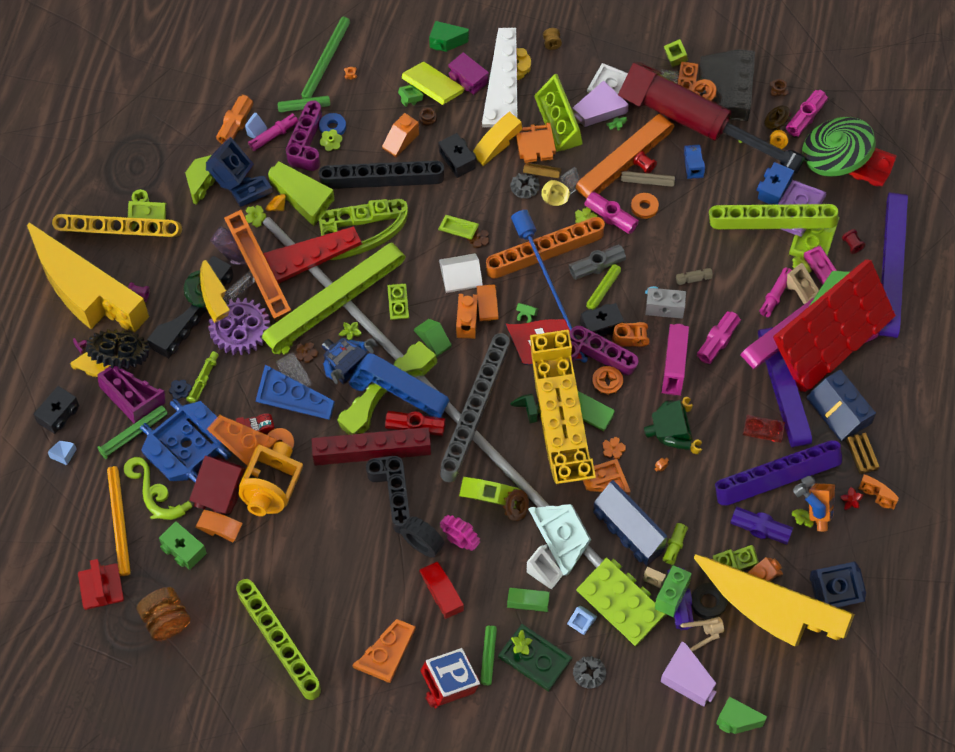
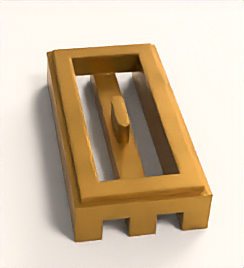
M526 163L523 173L559 178L561 168Z
M862 433L860 436L847 437L846 441L859 473L863 474L878 470L879 464L867 434ZM861 440L863 441V444H864V446H865V449H866V451H867V454H868V456H869V459H870V461H871L872 466L870 465V462H869V460H868V457H867V455H866V452H865V450H864V447H863V445H862ZM854 442L857 443V446L859 448L860 454L863 458L866 468H864L862 465Z

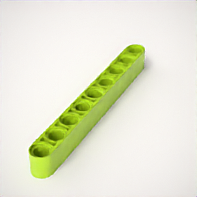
M394 243L387 244L265 330L262 334V339L274 352L283 349L400 266L406 256Z

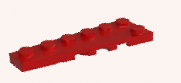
M353 226L263 253L279 284L362 245V242Z

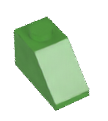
M729 697L716 724L724 732L737 734L763 727L767 716Z

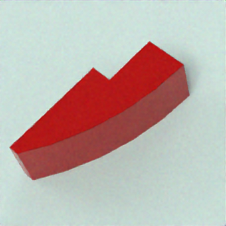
M438 562L419 570L445 619L464 611V605L458 593Z

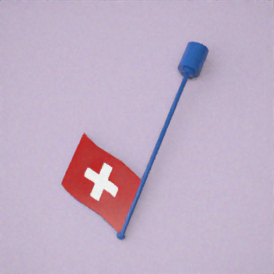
M521 210L511 216L512 222L519 237L525 240L529 239L564 318L540 320L524 324L505 323L522 363L533 365L530 335L569 330L570 333L572 326L532 239L537 231L528 210ZM580 352L576 360H581V362L585 363L588 361V357H585L584 353Z

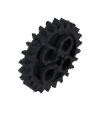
M107 329V332L100 331V334L94 333V336H89L86 352L92 361L97 360L96 364L103 363V367L111 365L112 369L115 366L119 369L122 366L129 369L130 365L136 367V364L142 365V361L146 362V358L149 356L148 341H144V337H139V334L132 335V331L125 333V330L118 332L117 329H114L111 332ZM118 342H121V343L119 344L118 354H117V356H115L116 353H117V345H118Z

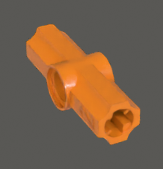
M239 96L233 108L226 112L223 125L216 136V139L221 144L229 137L234 140L237 132L243 130L246 124V117L253 106V100L248 96Z

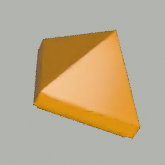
M285 194L275 196L265 210L284 211Z

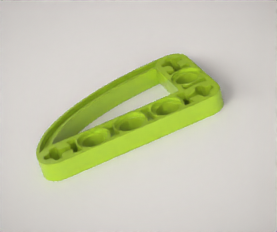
M402 199L388 200V206L392 210L390 212L391 216L379 221L397 218L395 222L383 232L362 241V245L330 260L364 253L394 237L407 220L408 207L406 201ZM350 207L321 212L319 215L321 236L328 232H337L339 227L353 225L351 216L348 220L340 218L343 214L350 215Z

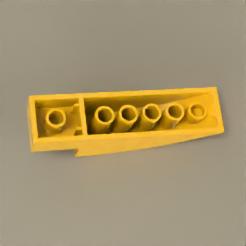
M28 223L27 227L47 279L64 304L87 327L92 329L106 315L110 320L115 319L125 330L130 329L135 333L149 318L144 299L31 223Z
M695 554L694 559L722 595L746 617L775 637L793 646H798L806 624H808L807 629L818 633L821 630L828 632L827 636L835 640L847 637L855 614L708 557Z

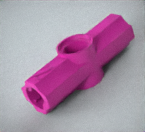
M815 90L808 100L801 104L799 111L786 126V130L790 135L794 137L800 136L804 129L813 122L816 114L828 100L825 92Z
M591 192L585 201V206L602 216L605 223L609 225L614 224L628 234H632L638 225L639 220L620 209V205L617 202L608 201L596 192Z
M727 311L718 325L713 326L705 343L697 352V356L702 362L711 364L719 351L727 346L732 333L741 322L736 313Z

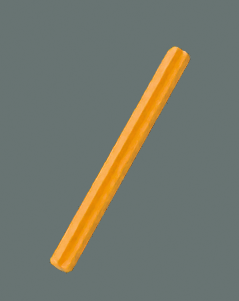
M113 466L108 467L107 473L120 576H128L131 572L118 467Z

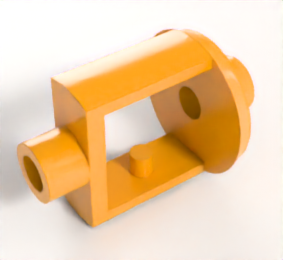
M277 442L272 450L259 444L254 450L239 484V496L248 505V511L256 516H265L266 513H279L289 502L302 471L303 463L290 458L293 450L288 444ZM256 461L292 476L286 493L273 483L257 479L261 470L254 468Z

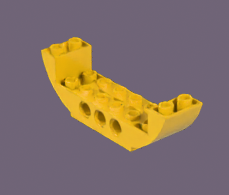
M569 330L530 335L535 388L540 407L547 456L554 482L560 484L596 478L593 459H590L576 386Z

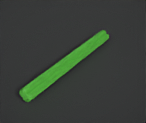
M341 17L301 93L303 99L312 97L350 24L349 18Z

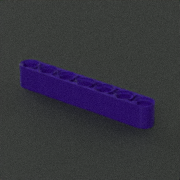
M774 327L758 330V339ZM778 351L766 360L765 363L790 446L797 447L812 444L811 431L796 382L780 351Z
M827 441L721 479L715 483L717 502L720 505H730L836 467L842 463L841 444L838 441Z

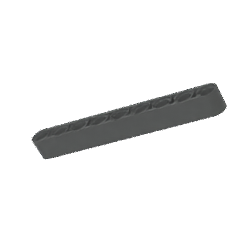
M498 333L492 338L442 460L440 476L445 482H453L458 477L507 356L509 337L504 333Z

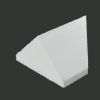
M547 544L540 546L527 561V573L550 589L563 576Z

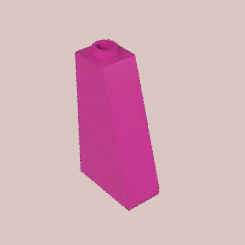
M670 324L662 393L681 396L689 326Z

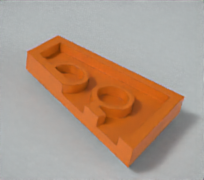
M396 619L372 647L370 646L365 651V654L352 665L353 668L391 683L416 630L415 626Z

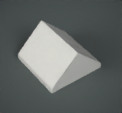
M476 254L439 260L446 293L477 288L476 286L483 285L479 259Z

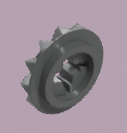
M518 173L511 182L512 192L520 198L535 196L540 187L539 180L535 178L534 174ZM528 182V186L522 187V183Z
M583 656L582 659L576 662L573 668V676L580 686L592 689L604 682L606 668L600 659H596L593 656ZM587 665L591 670H596L593 672V679L589 674L584 673L586 672Z

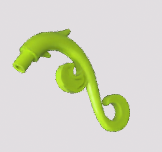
M134 457L125 463L124 473L131 479L141 478V473L133 472L135 466L141 465L144 468L143 499L146 507L154 514L150 519H177L185 515V512L193 507L189 501L181 506H169V509L159 507L154 502L153 496L158 495L156 497L157 502H164L169 496L168 489L162 484H155L150 487V469L143 458Z

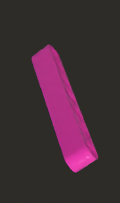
M814 298L752 343L740 356L753 369H756L776 354L779 349L773 336L808 308Z

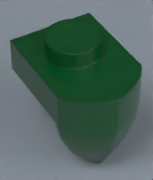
M533 394L520 396L510 403L514 407H526L529 423L537 422L540 407L538 403H535Z

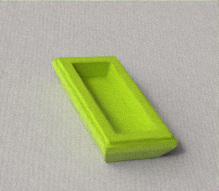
M445 215L438 230L472 239L479 224Z

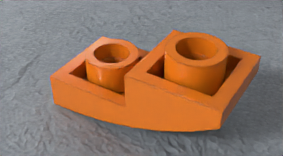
M681 62L678 78L679 85L690 89L696 82L698 64Z
M495 285L476 286L479 320H498Z
M864 474L859 489L863 490L866 494L877 495L875 503H878L880 506L894 509L899 499L897 495L883 483Z
M203 510L195 528L211 536L217 534L234 542L243 523L216 512Z

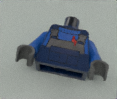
M341 338L336 343H333L330 339L325 340L322 348L326 351L323 363L326 377L332 379L335 384L338 383L337 380L342 384L347 382L352 377L357 366L368 354L366 351L372 354L374 352L372 348L378 347L376 341L373 338L365 342L347 340L345 338Z

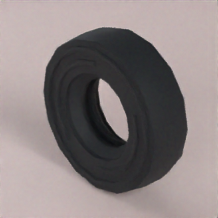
M713 583L699 585L691 596V607L694 613L704 619L719 617L727 606V599ZM706 594L713 595L717 600V604L712 608H707L702 605L701 598Z

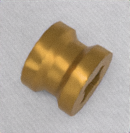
M549 28L543 32L544 44L547 49L555 50L561 47L562 40L559 38V29Z

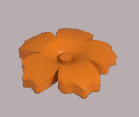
M617 437L611 438L610 442L605 440L602 443L603 454L605 457L611 458L613 455L614 459H620L622 452L626 451V446L623 443H619L620 439Z

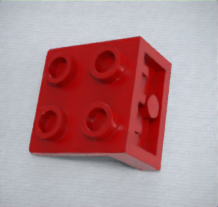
M875 148L872 156L863 166L848 174L857 180L863 179L868 181L873 186L883 187L891 174L897 155Z

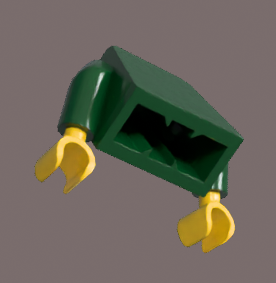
M684 397L682 401H665L657 411L652 413L654 424L644 427L646 437L657 436V439L666 446L684 450L690 449L693 454H699L702 449L696 448L695 445L700 446L702 442L695 440L691 443L690 441L693 438L687 412L691 411L693 404L688 405L691 399Z

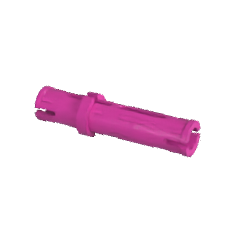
M292 113L282 121L275 122L274 126L248 141L249 146L253 151H256L278 135L285 134L286 130L297 124V117H294L295 115Z
M783 268L771 292L766 295V300L759 310L761 315L765 316L766 314V317H770L775 306L780 303V297L787 286V275L792 271L790 268L787 273V268Z

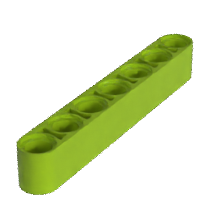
M833 204L716 205L710 208L709 219L710 225L714 229L834 228L838 224V208Z
M243 579L239 581L236 590L240 601L303 696L309 700L319 697L321 688L317 677L251 580ZM244 589H251L247 594L242 593ZM256 604L262 605L260 609H252ZM266 620L273 621L268 626L263 625V622ZM277 636L283 637L279 642L273 641ZM288 652L294 653L291 658L284 657ZM297 669H305L302 674H295ZM308 685L316 686L312 691L306 690Z

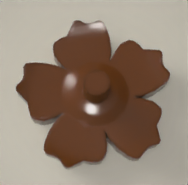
M477 228L473 238H467L470 244H473L474 248H481L482 245L487 246L489 244V238H487L489 233L487 230H481L480 232L479 228Z
M301 343L297 345L296 359L310 363L313 361V358L317 357L318 351L314 348L313 343H305V347Z

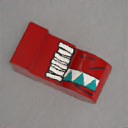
M261 414L247 419L243 417L236 419V422L266 435L275 429L271 414Z

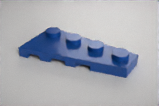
M265 365L255 402L331 420L335 401Z

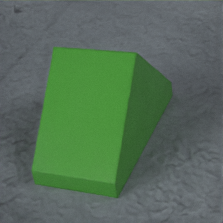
M428 319L414 328V332L436 357L452 347L440 322Z

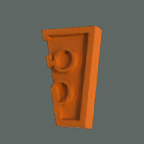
M219 415L207 428L212 435L247 466L255 448L259 444L270 448L277 440L222 415Z

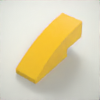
M510 111L485 134L473 150L477 161L483 166L509 146V140L522 131V122Z
M204 260L200 268L201 291L207 310L214 323L227 317L230 309L223 300L226 293L225 288L207 260Z

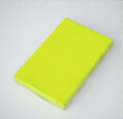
M424 61L402 74L403 80L442 105L464 92V87Z

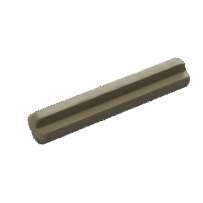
M622 171L621 181L674 186L675 176Z

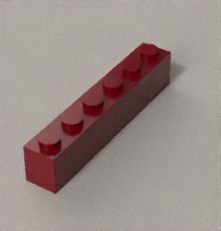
M429 427L312 438L314 465L369 461L373 458L389 456L404 458L431 455Z

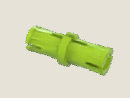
M676 523L672 537L668 539V547L662 559L668 564H675L678 552L683 547L682 542L688 530V527L684 524Z

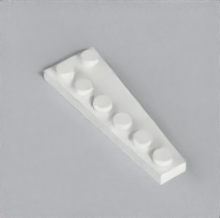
M498 28L482 127H493L509 111L517 117L516 28Z

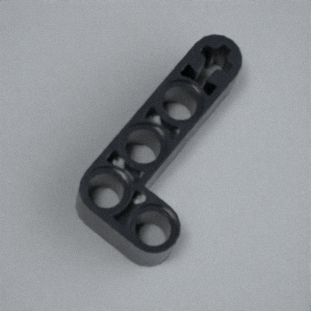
M397 456L370 459L366 464L367 477L371 482L387 481L393 529L396 533L401 534L400 529L410 518L403 461ZM393 466L399 467L397 470L390 469ZM372 469H379L378 472H371ZM394 484L401 485L399 488L392 487ZM396 502H403V503H404V504L401 505V506H396V505H395ZM399 516H403V523H399Z

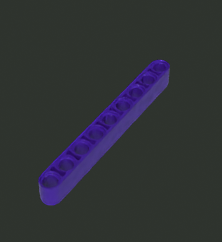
M889 192L887 197L881 283L896 316L878 332L879 336L898 338L900 332L908 195Z

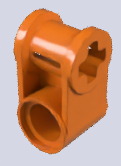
M644 322L619 323L614 328L612 342L621 347L647 346L650 343L647 337L648 324Z

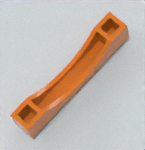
M239 210L224 219L275 321H278L292 311L242 210Z

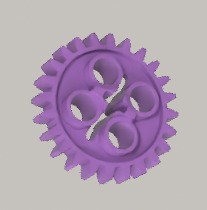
M237 298L234 303L229 299L230 304L227 306L230 311L228 316L214 323L213 319H209L211 339H213L215 345L218 344L219 349L224 348L225 353L232 350L233 355L236 354V351L243 355V350H246L250 354V348L257 350V344L263 346L262 334L271 327L269 315L266 314L265 308L261 309L260 303L255 305L254 300L248 303L247 298L243 302H240V299Z

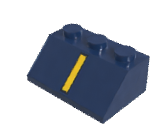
M841 369L825 378L806 397L841 442L872 424L876 412Z

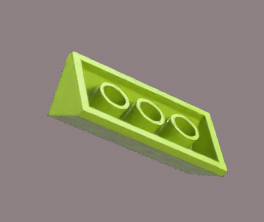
M554 74L534 97L545 125L548 122L551 124L555 149L558 152L582 145L583 143L579 126L558 74Z

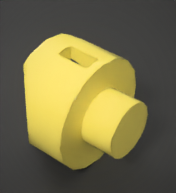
M557 180L547 182L542 189L543 200L553 206L565 204L570 196L569 189Z

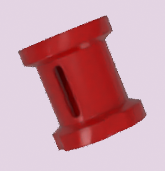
M640 151L633 159V164L640 166L644 173H651L656 167L657 161L651 160L645 155L644 151Z

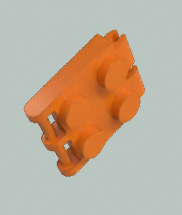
M550 122L546 123V125L535 126L532 124L530 127H523L522 131H531L519 132L516 135L520 159L524 158V163L536 162L539 156L540 161L552 160L553 155L556 154Z

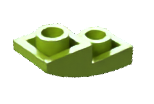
M387 199L371 200L368 205L350 206L349 208L353 225L372 223L391 216Z
M406 284L387 285L390 320L408 319Z
M753 545L736 551L730 549L713 555V560L741 571L753 568L759 563Z

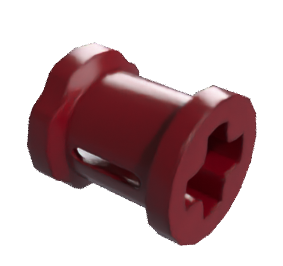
M856 229L849 230L842 236V240L847 242L852 254L858 253L865 247V242L860 240Z

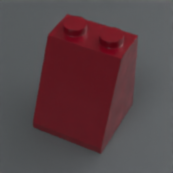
M205 455L189 501L195 502V507L204 510L208 507L213 509L212 512L222 515L224 513L231 514L239 498V484L247 468L218 457Z

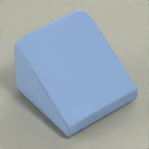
M254 113L245 124L247 136L253 139L267 130L265 123L257 113Z
M578 606L567 624L585 635L597 616L584 607Z

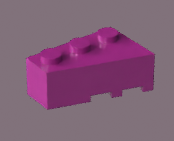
M109 366L97 374L99 387L134 424L159 406L165 404L164 390L150 386L145 380L141 381L135 378L133 374L122 368L119 369L115 366L112 369Z

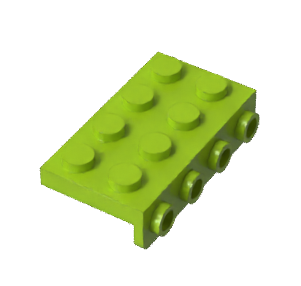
M606 557L576 590L636 647L667 614L655 610L656 602L649 598L652 594L643 586L639 588L634 583L637 580L629 573L625 575L620 570L622 566L615 559L610 561Z

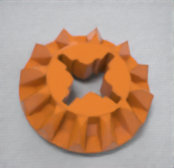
M702 79L695 82L689 90L699 95L700 92L703 93L705 90L707 94L702 96L712 101L716 97L717 88L712 81Z
M603 366L594 372L592 382L594 388L599 390L600 394L607 393L609 395L610 393H616L622 387L623 376L618 369L611 366ZM606 375H608L611 381L609 386L605 382Z

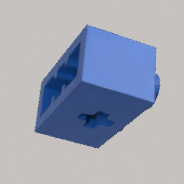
M774 162L771 168H767L764 182L760 181L757 187L759 192L758 200L770 205H778L792 181L794 170Z

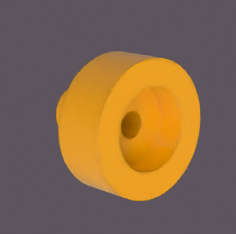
M782 130L774 131L770 135V144L780 149L785 148L788 144L787 134Z

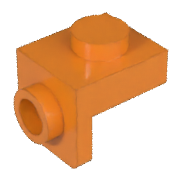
M765 557L748 571L749 574L767 581H772L775 577L783 575V572L780 570L782 568L780 563L775 558Z

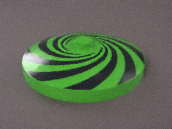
M840 117L817 126L805 139L802 152L803 156L806 157L805 162L813 172L823 176H840L857 170L870 159L875 150L876 139L872 128L865 121L853 117Z

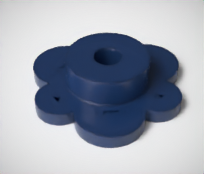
M174 380L171 383L169 392L173 395L174 399L186 398L188 392L191 391V385L187 384L185 380Z

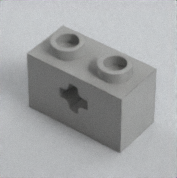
M648 288L645 315L683 319L686 291Z

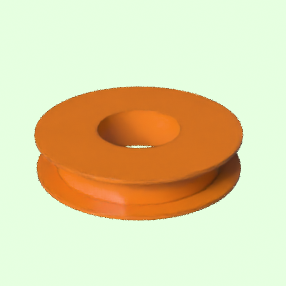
M640 193L632 199L631 210L635 216L648 219L655 216L658 212L659 203L654 195ZM648 203L650 207L643 209L640 207V204Z

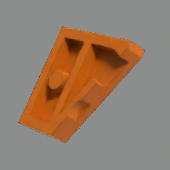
M617 459L595 465L596 478L583 480L587 491L603 492L607 485L614 480L627 495H630L631 492Z

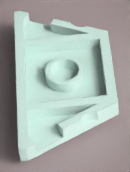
M573 505L530 507L529 511L563 575H569L591 541Z

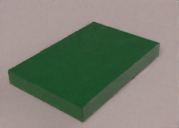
M521 624L512 637H518L519 632L523 630L525 639L530 638L533 640L527 645L529 647V654L526 655L522 652L514 653L513 648L515 644L510 639L499 653L498 658L549 692L572 661V657Z

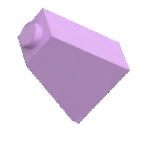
M602 81L573 107V114L577 123H581L584 127L628 112V103L618 96L605 81Z
M681 642L662 674L660 682L704 707L707 701L712 702L717 691L714 690L716 682L686 643Z

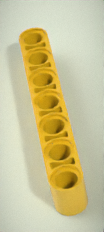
M59 214L52 221L53 227L56 230L65 232L177 237L182 232V226L179 222L162 219ZM62 218L66 220V225L63 228L59 225V221ZM80 219H83L85 223L82 229L77 226ZM98 220L103 222V227L100 230L95 225ZM116 221L121 223V228L118 231L114 229ZM134 222H138L140 226L136 232L132 230ZM152 223H156L158 225V229L155 233L151 232L150 226ZM170 224H175L176 231L173 234L168 231Z

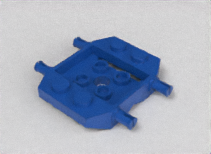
M173 399L170 405L177 412L155 430H152L147 423L141 425L140 429L147 435L141 451L170 481L191 479L195 483L198 476L196 473L200 470L205 455L216 457L218 454H221L227 460L231 457L232 453L207 430L217 416L201 401L181 405L177 399ZM190 419L214 443H209L188 420ZM184 441L192 442L191 446L187 448L182 447V443Z

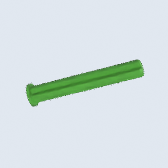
M159 406L103 446H98L97 448L101 455L108 459V455L143 432L140 429L141 425L147 423L150 427L168 414L163 406Z

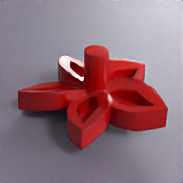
M850 487L848 495L840 496L842 500L846 501L844 510L850 509L851 506L859 509L858 501L862 499L863 494L856 493L855 489Z

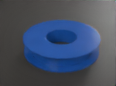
M329 113L321 118L319 122L321 133L324 131L329 132L332 128H329L328 125L336 123L337 127L333 129L339 135L344 134L346 121L340 114Z

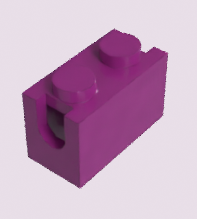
M464 52L448 64V67L451 69L449 77L453 81H457L464 87V90L469 91L473 95L489 83V72Z

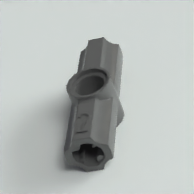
M619 244L603 251L595 250L591 252L589 257L569 264L570 274L575 280L592 273L600 274L605 268L626 260L624 249Z

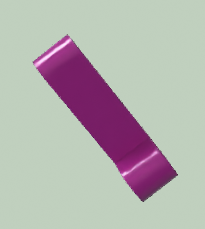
M312 100L306 103L286 147L288 163L291 166L308 171H315L320 167L319 152L317 149L310 147L322 118L321 105L317 101Z
M575 326L571 329L569 334L573 355H571L572 363L576 360L579 353L582 352L607 366L618 369L624 375H631L635 372L638 365V357L634 353L582 326ZM574 335H580L582 339L578 340L574 338ZM590 344H596L599 348L595 349ZM607 353H613L616 357H610Z

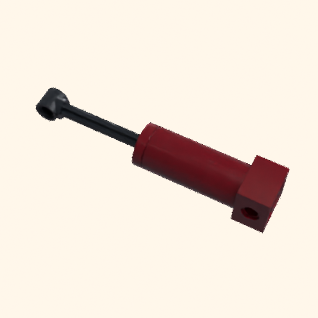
M633 62L618 96L638 106L645 105L714 141H717L720 135L726 133L781 161V165L794 170L796 174L798 173L806 158L805 156L791 149L784 151L730 124L731 110L661 76L662 72L642 62Z

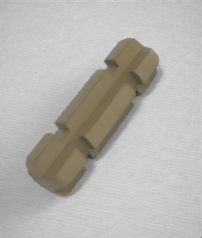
M711 268L703 269V271L686 272L685 275L681 273L676 275V281L678 285H682L685 282L702 281L703 278L707 280L712 278L713 273Z

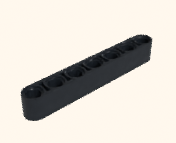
M440 161L326 165L319 170L320 183L331 189L432 185L442 183L445 177L444 165Z

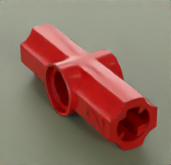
M394 411L387 412L385 428L405 430L429 427L430 435L443 436L445 418L423 416L417 411L409 414ZM419 422L418 425H412L411 423Z

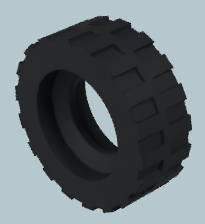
M411 516L400 529L401 535L408 544L430 558H434L445 545L441 535L430 524L418 517Z

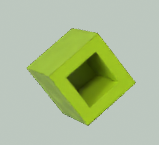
M680 39L664 46L672 68L680 65L681 62L688 61L687 53Z

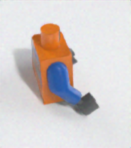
M807 476L801 480L802 483L794 487L793 492L797 497L802 495L806 497L805 500L809 503L810 521H816V531H828V521H831L834 517L835 484H817L812 476Z

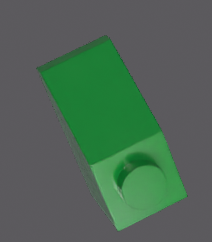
M435 21L429 36L430 48L447 52L468 43L469 29Z

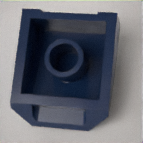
M229 137L207 160L206 171H209L220 184V187L230 190L241 183L254 164L236 142Z
M855 561L811 571L810 581L815 599L835 607L865 601L866 590L861 569Z

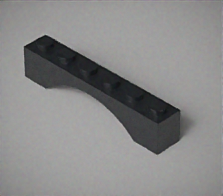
M212 256L208 264L223 287H225L233 279L232 266ZM191 305L179 317L158 325L147 339L150 349L169 359L172 354L177 352L181 342L188 338L194 325H198L201 316L205 311H208L207 307L201 308Z

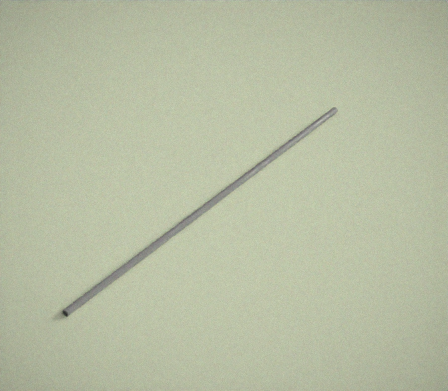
M270 217L263 221V224L285 247L295 244ZM318 266L309 269L311 274L325 288L333 283ZM351 300L343 305L395 360L404 356ZM425 376L415 377L416 379L422 381L423 383H425V384H427L428 386H430V387L434 388L435 390H437V389L426 379ZM449 402L445 412L458 424L461 413ZM476 430L473 441L527 494L528 498L537 507L550 506ZM588 545L583 554L597 568L603 560Z

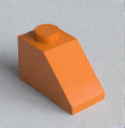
M404 113L393 124L382 148L394 157H397L419 135L418 121Z

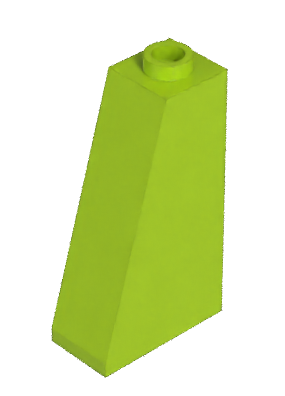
M279 161L269 170L270 184L280 194H285V199L311 225L315 226L319 221L320 213L326 211L334 201L333 189Z

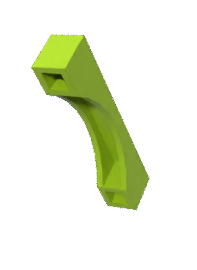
M418 341L416 344L411 345L407 353L402 358L399 357L393 365L413 377L424 376L438 362L436 355L422 342ZM374 383L369 385L366 392L361 397H357L349 409L340 413L337 419L339 426L348 435L365 433L370 428L371 417L377 403L387 390Z

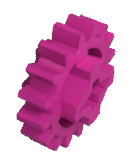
M447 515L440 522V527L447 535V539L460 548L473 551L480 543V538L477 537L478 534L472 529L473 526L461 518Z

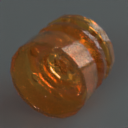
M172 587L161 588L150 593L139 602L136 608L142 621L147 623L146 628L155 641L165 640L178 634L186 628L191 620L185 607L180 605L181 600Z

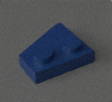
M265 176L244 178L239 185L230 189V192L239 206L242 207L272 193L273 189Z

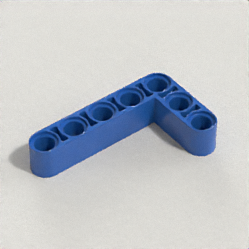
M368 353L360 362L349 381V385L358 391H364L372 381L437 418L442 417L450 401L444 394L371 353Z

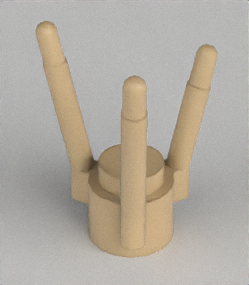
M720 617L681 624L682 628L703 626L705 633L711 635L691 647L690 650L692 652L712 640L719 639V633L724 632V625Z

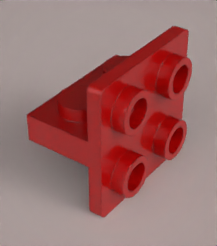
M98 559L90 560L91 569L78 572L82 603L85 610L124 601L117 563L101 566Z

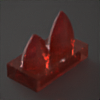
M746 415L743 435L782 442L785 422L778 421L777 419L772 420Z

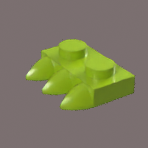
M129 201L128 218L166 220V203ZM138 222L132 224V230L138 226ZM153 223L155 229L157 230L158 225L156 223Z

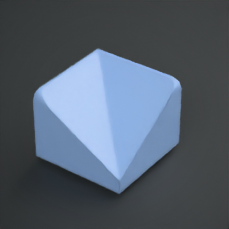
M58 441L48 451L51 459L67 465L77 448L74 443Z

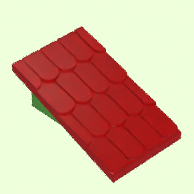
M865 259L851 272L832 271L809 307L773 336L799 391L806 392L808 389L813 388L827 373H831L853 351L858 350L872 335H876L896 316L872 260Z

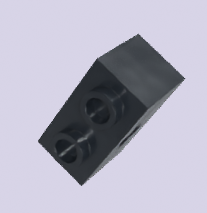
M457 133L438 142L440 155L457 178L476 169L477 158L475 153L467 148L464 138H460Z
M616 303L605 304L601 308L586 310L580 316L582 327L602 337L613 334L615 326L619 323H624Z
M57 386L33 415L38 424L56 434L58 430L65 426L69 417L77 412L80 405L74 395Z

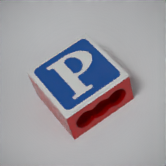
M462 648L426 660L420 670L438 706L474 694L480 685L478 676L474 673L469 659Z

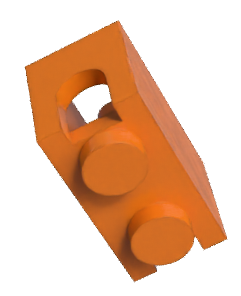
M459 294L456 323L457 338L475 339L478 295L473 294L472 298L471 296ZM461 326H471L470 330H463Z

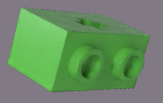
M177 522L171 525L159 537L161 542L160 548L167 555L171 553L175 557L174 560L181 567L186 566L189 570L207 554L205 546Z
M673 565L656 598L655 610L674 617L690 584L692 573Z

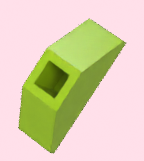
M212 155L195 159L185 172L192 200L196 205L200 199L205 197L207 189L216 180L209 171H206V162Z
M463 477L459 496L504 506L506 504L504 498L508 497V492L519 488L481 479Z

